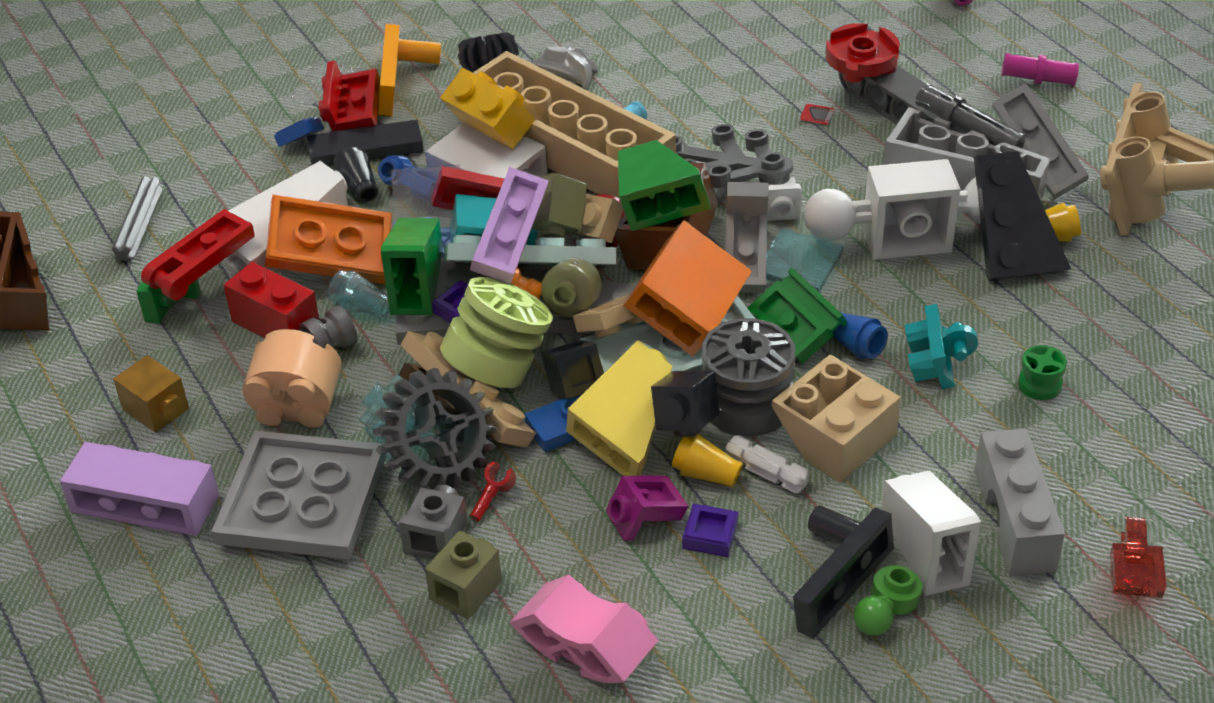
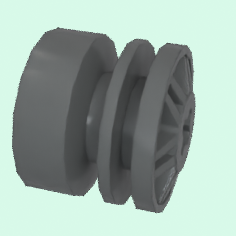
M738 318L721 323L709 331L702 342V371L715 372L719 415L710 423L720 431L739 436H759L773 432L783 425L772 408V400L793 384L795 344L786 331L774 323L761 319Z

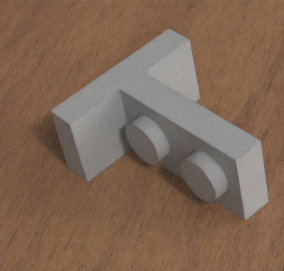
M727 183L725 251L752 271L739 292H765L769 183Z

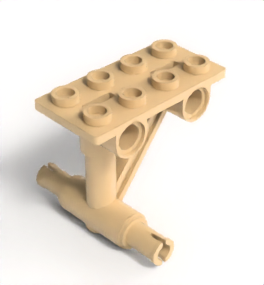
M1134 83L1129 98L1124 99V113L1122 119L1117 120L1116 137L1114 142L1109 144L1108 161L1106 166L1101 167L1100 171L1101 186L1103 190H1108L1110 196L1109 217L1112 222L1117 223L1120 236L1129 235L1132 224L1152 222L1159 219L1166 211L1163 196H1170L1173 191L1214 188V145L1172 128L1164 95L1158 92H1144L1142 83ZM1179 159L1185 161V163H1179Z

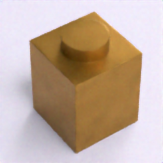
M148 355L113 378L122 410L155 433L189 409L181 377Z

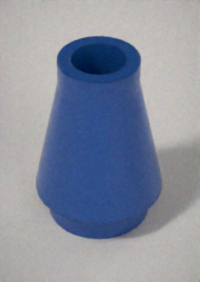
M842 313L848 323L844 327L839 325L832 332L833 337L858 358L864 359L868 357L873 359L877 357L887 343V329L882 326L878 319Z

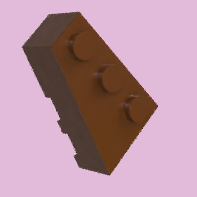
M705 163L690 164L700 171L711 209L631 231L626 215L619 221L615 237L627 269L647 270L665 242L683 220L707 237L718 201Z
M0 211V329L49 331L46 292L41 284L37 263L31 252L30 241L21 213Z

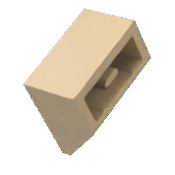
M830 354L773 399L772 408L803 459L841 483L897 435L901 397Z

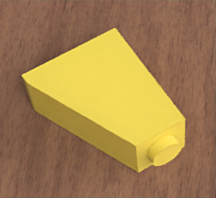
M637 340L568 408L566 432L623 476H642L656 430L651 386L670 374L672 365L668 363V360L661 352L656 349H649Z

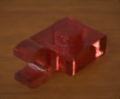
M1125 517V532H1121L1120 543H1113L1110 551L1112 593L1163 598L1167 587L1163 547L1148 546L1145 518Z

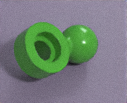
M886 566L879 569L873 579L871 596L860 600L854 609V622L857 628L864 634L878 636L889 630L893 623L894 614L902 615L914 611L919 604L923 589L919 576L903 566Z

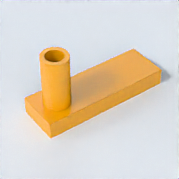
M385 25L378 115L393 117L397 60L440 64L441 43L399 39L400 25Z

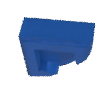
M320 117L306 118L275 132L274 138L278 146L282 147L302 140L307 135L316 134L324 130V126Z

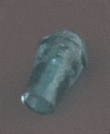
M340 270L333 277L328 289V299L334 302L335 307L339 305L343 309L374 315L381 319L389 312L387 294L356 271L350 270L347 272Z

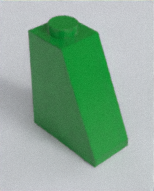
M658 140L618 151L619 198L631 231L711 209L699 169Z
M398 218L383 242L381 258L390 315H432L431 302L435 300L443 253L439 218Z

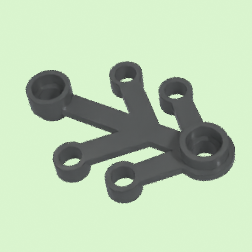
M719 124L711 130L713 144L719 146L723 152L689 147L683 142L681 137L676 136V154L689 163H697L696 161L705 162L713 188L727 187L728 182H741L758 177L760 183H769V185L785 184L789 181L790 173L793 171L792 160L781 153L772 152L769 147L768 133L762 129L750 130L745 134L746 149L754 152L757 158L744 155L735 141L734 127L730 124Z

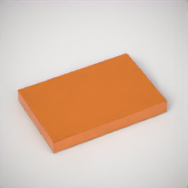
M272 194L264 267L385 284L381 246L391 231L392 213Z

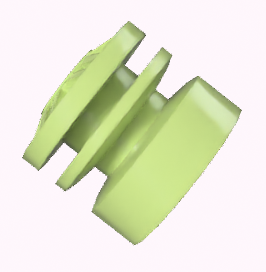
M473 278L470 280L464 293L465 297L461 299L457 310L460 316L452 319L441 343V353L454 368L484 384L499 388H515L520 386L533 362L534 353L532 349L540 347L544 337L543 333L547 332L553 316L549 308L538 298L517 286L494 278Z

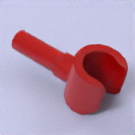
M492 462L486 466L484 477L487 485L470 514L473 520L478 522L481 520L498 491L505 492L513 488L517 478L512 468L507 471L506 477L502 481L495 482L494 478L500 469V464Z

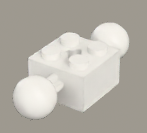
M948 159L868 166L865 200L852 201L848 195L840 190L823 189L812 195L806 203L804 221L806 227L814 236L827 241L840 239L850 232L854 224L863 223L862 229L873 260L952 252L957 214L966 213L973 221L981 224L976 177L967 184L964 191H960V186Z

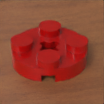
M865 23L847 24L836 28L831 33L830 40L826 42L825 58L827 63L836 71L843 73V79L849 82H860L865 77L890 74L897 70L900 47L898 37L890 30L880 26L879 32L867 30L868 24Z

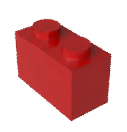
M254 262L249 263L223 284L231 321L263 338L266 337V334L276 330L300 331L299 325L311 318L320 321L314 291Z

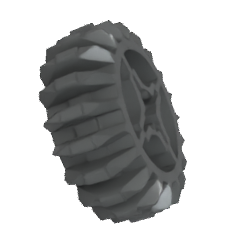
M438 368L427 370L426 375L421 371L413 372L410 374L409 381L405 379L396 381L394 383L396 393L388 392L382 397L384 403L389 408L378 409L375 414L379 420L385 422V426L375 428L373 434L377 437L385 436L386 444L377 447L376 452L378 454L390 453L392 457L385 464V468L391 471L401 467L398 481L407 483L413 479L414 489L419 491L420 487L427 488L428 485L431 490L437 485H447L453 489H458L461 487L462 479L465 481L474 480L477 477L474 467L484 468L488 464L487 459L481 452L493 451L495 447L491 441L486 439V435L495 433L497 427L492 424L486 425L485 417L490 416L494 409L491 407L481 409L479 405L485 393L478 391L470 394L472 380L467 378L457 384V372L448 371L442 376ZM434 395L451 403L459 415L447 413L442 407L441 402L435 401ZM415 401L417 407L413 410L415 424L412 430L406 433V417L411 405ZM436 424L438 426L450 424L449 428L440 430L441 433L435 437L432 435L420 437L421 433L430 431V428ZM464 428L463 445L460 453L455 457L454 454L458 452L456 437L459 431ZM415 445L423 447L429 454L430 459H435L438 467L423 462L410 447Z

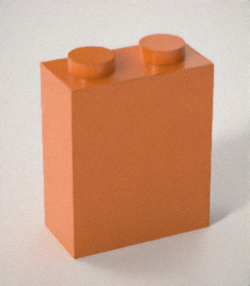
M683 220L665 242L623 306L693 357L702 347V342L709 331L721 323L752 271Z

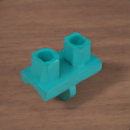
M938 304L925 306V320L905 324L908 345L911 352H915L908 354L911 372L915 382L938 377L942 389L955 387L951 357L958 361H963L968 355H971L978 347L977 333L970 326L963 325L960 322H954L948 328L942 326Z

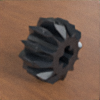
M509 32L464 39L458 44L459 64L472 73L506 51L516 56L519 55L515 37Z

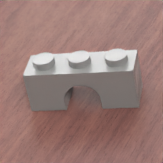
M1027 428L981 432L975 473L985 504L998 503L1000 523L997 540L1009 576L1057 572L1065 533Z

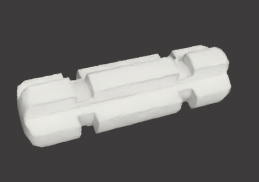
M739 435L734 436L728 442L725 448L726 454L737 461L745 463L747 470L775 484H779L781 481L783 482V488L795 494L801 493L807 486L810 475L808 469L796 463H792L790 466L788 465V459L758 444L752 447V441Z

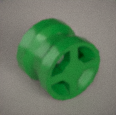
M1048 345L1029 347L1022 357V370L1018 379L1019 389L1028 397L1037 400H1050L1057 397L1061 393L1063 385L1062 376L1065 374L1067 366L1066 356L1057 348Z

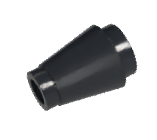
M347 147L339 151L333 160V171H338L342 174L348 189L359 202L366 203L375 199L379 190L376 186L368 155L356 147Z

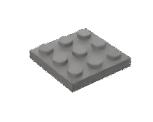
M254 430L211 530L214 544L351 560L386 459V453L378 454L376 452L377 447L383 444Z

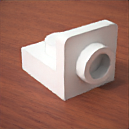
M790 178L785 184L769 185L767 221L800 219L802 190L801 185L796 184L795 178Z

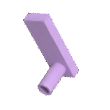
M509 167L470 267L471 271L511 284L544 197L548 180Z

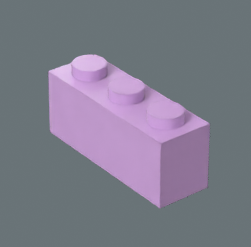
M84 442L60 480L70 512L194 536L198 535L219 497L211 464Z

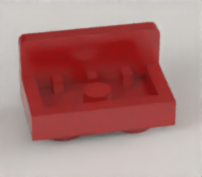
M335 60L327 62L326 76H322L323 100L319 101L318 107L322 121L328 122L332 132L377 125L381 79L377 69L342 75Z

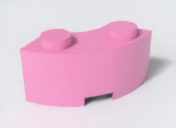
M570 575L545 583L509 622L532 646L555 663L562 656L581 667L580 673L582 677L605 683L624 682L659 641L648 628L645 618L638 611L632 609L628 603H612L600 599L587 591L582 584L574 580Z

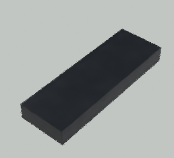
M417 119L307 135L311 165L321 161L326 166H333L336 154L347 147L360 149V151L368 155L369 160L385 158L390 155L399 156L423 152V142Z

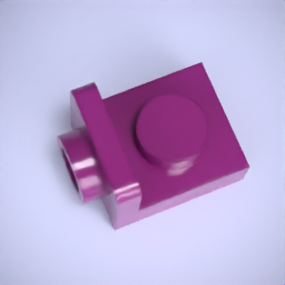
M622 476L609 501L606 513L623 540H634L643 521L682 520L689 506L668 476Z

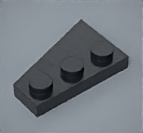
M1019 152L973 157L987 279L1072 270Z

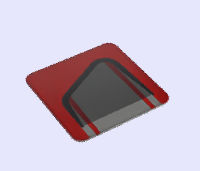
M808 103L805 105L800 120L827 125L832 117L834 108Z

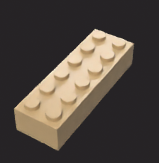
M508 51L473 72L477 75L479 71H482L495 80L498 87L504 89L506 86H510L518 91L525 98L522 104L535 119L524 136L546 146L547 167L563 176L587 183L586 188L599 195L609 194L619 198V150L658 140L676 153V134Z

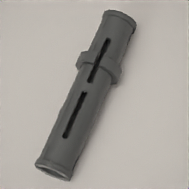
M926 83L921 87L916 96L917 101H915V104L931 111L943 120L951 122V126L955 125L967 132L973 130L984 134L989 144L997 146L1000 143L1006 142L1019 148H1023L1026 140L1024 139L1026 135L1012 129L993 117L971 107L959 95L953 97L932 84Z

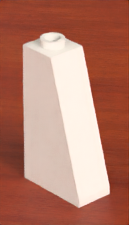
M319 161L228 210L252 223L255 237L221 261V263L235 275L251 262L264 267L272 194L348 206L346 196L348 187L342 174L338 171H333ZM264 267L277 274H279L283 270L271 267Z

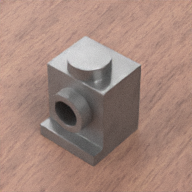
M437 485L433 490L420 487L407 515H402L399 521L403 553L434 559L459 530L463 531L466 525L467 516L464 496H459L455 489L447 485ZM422 534L435 536L436 539L422 536Z

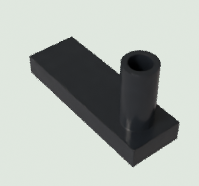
M821 505L812 511L808 520V530L836 542L840 546L793 596L798 632L814 639L894 549L891 513L874 507L863 521L860 522Z

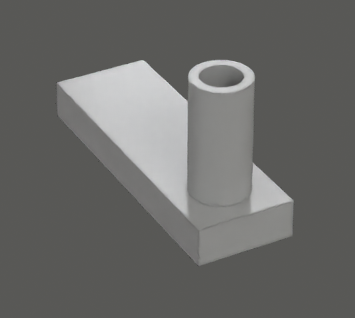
M1027 83L1022 84L992 102V107L1002 123L1026 135L1024 139L1026 141L1022 149L1050 159L1045 187L1054 200L1088 180L1089 174Z

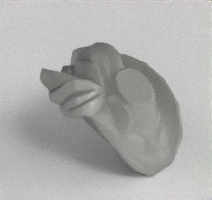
M562 46L549 47L545 53L532 62V64L554 75L580 83L583 89L588 88L592 72H598L597 65L593 60L586 57L584 51L579 48L573 49L570 46L567 48Z

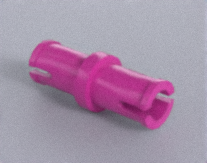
M1005 53L1001 76L1033 79L1035 84H1042V81L1075 86L1079 63L1046 59V55L1040 54L1035 58Z

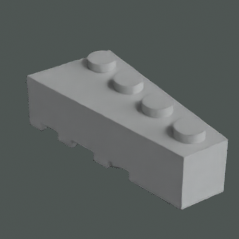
M908 107L885 142L883 165L948 159L960 186V191H964L967 184L976 177L973 157L1018 151L1041 202L1043 200L1050 164L1049 158L1006 142L994 146L989 144L988 139L982 133L973 130L966 134L959 133L950 129L951 122L937 117L932 123L920 118L921 111Z

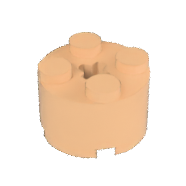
M276 330L266 334L265 340L261 343L258 341L242 389L246 402L256 411V419L267 426H277L282 420L298 421L309 428L322 426L325 417L330 411L342 367L337 351L328 343L325 349L313 343L315 336L302 331Z

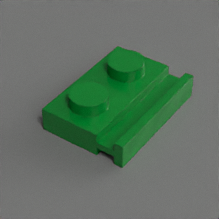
M791 267L787 271L789 275L781 282L777 280L747 309L755 319L774 323L786 331L795 344V358L803 364L834 336L832 332L839 325L844 327L848 322L840 311Z

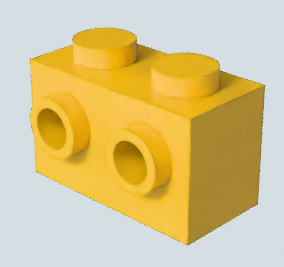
M462 67L440 99L460 121L513 150L535 121L534 117L522 104L525 98L510 86H506L504 89L498 87L496 81L482 71H479L476 75Z

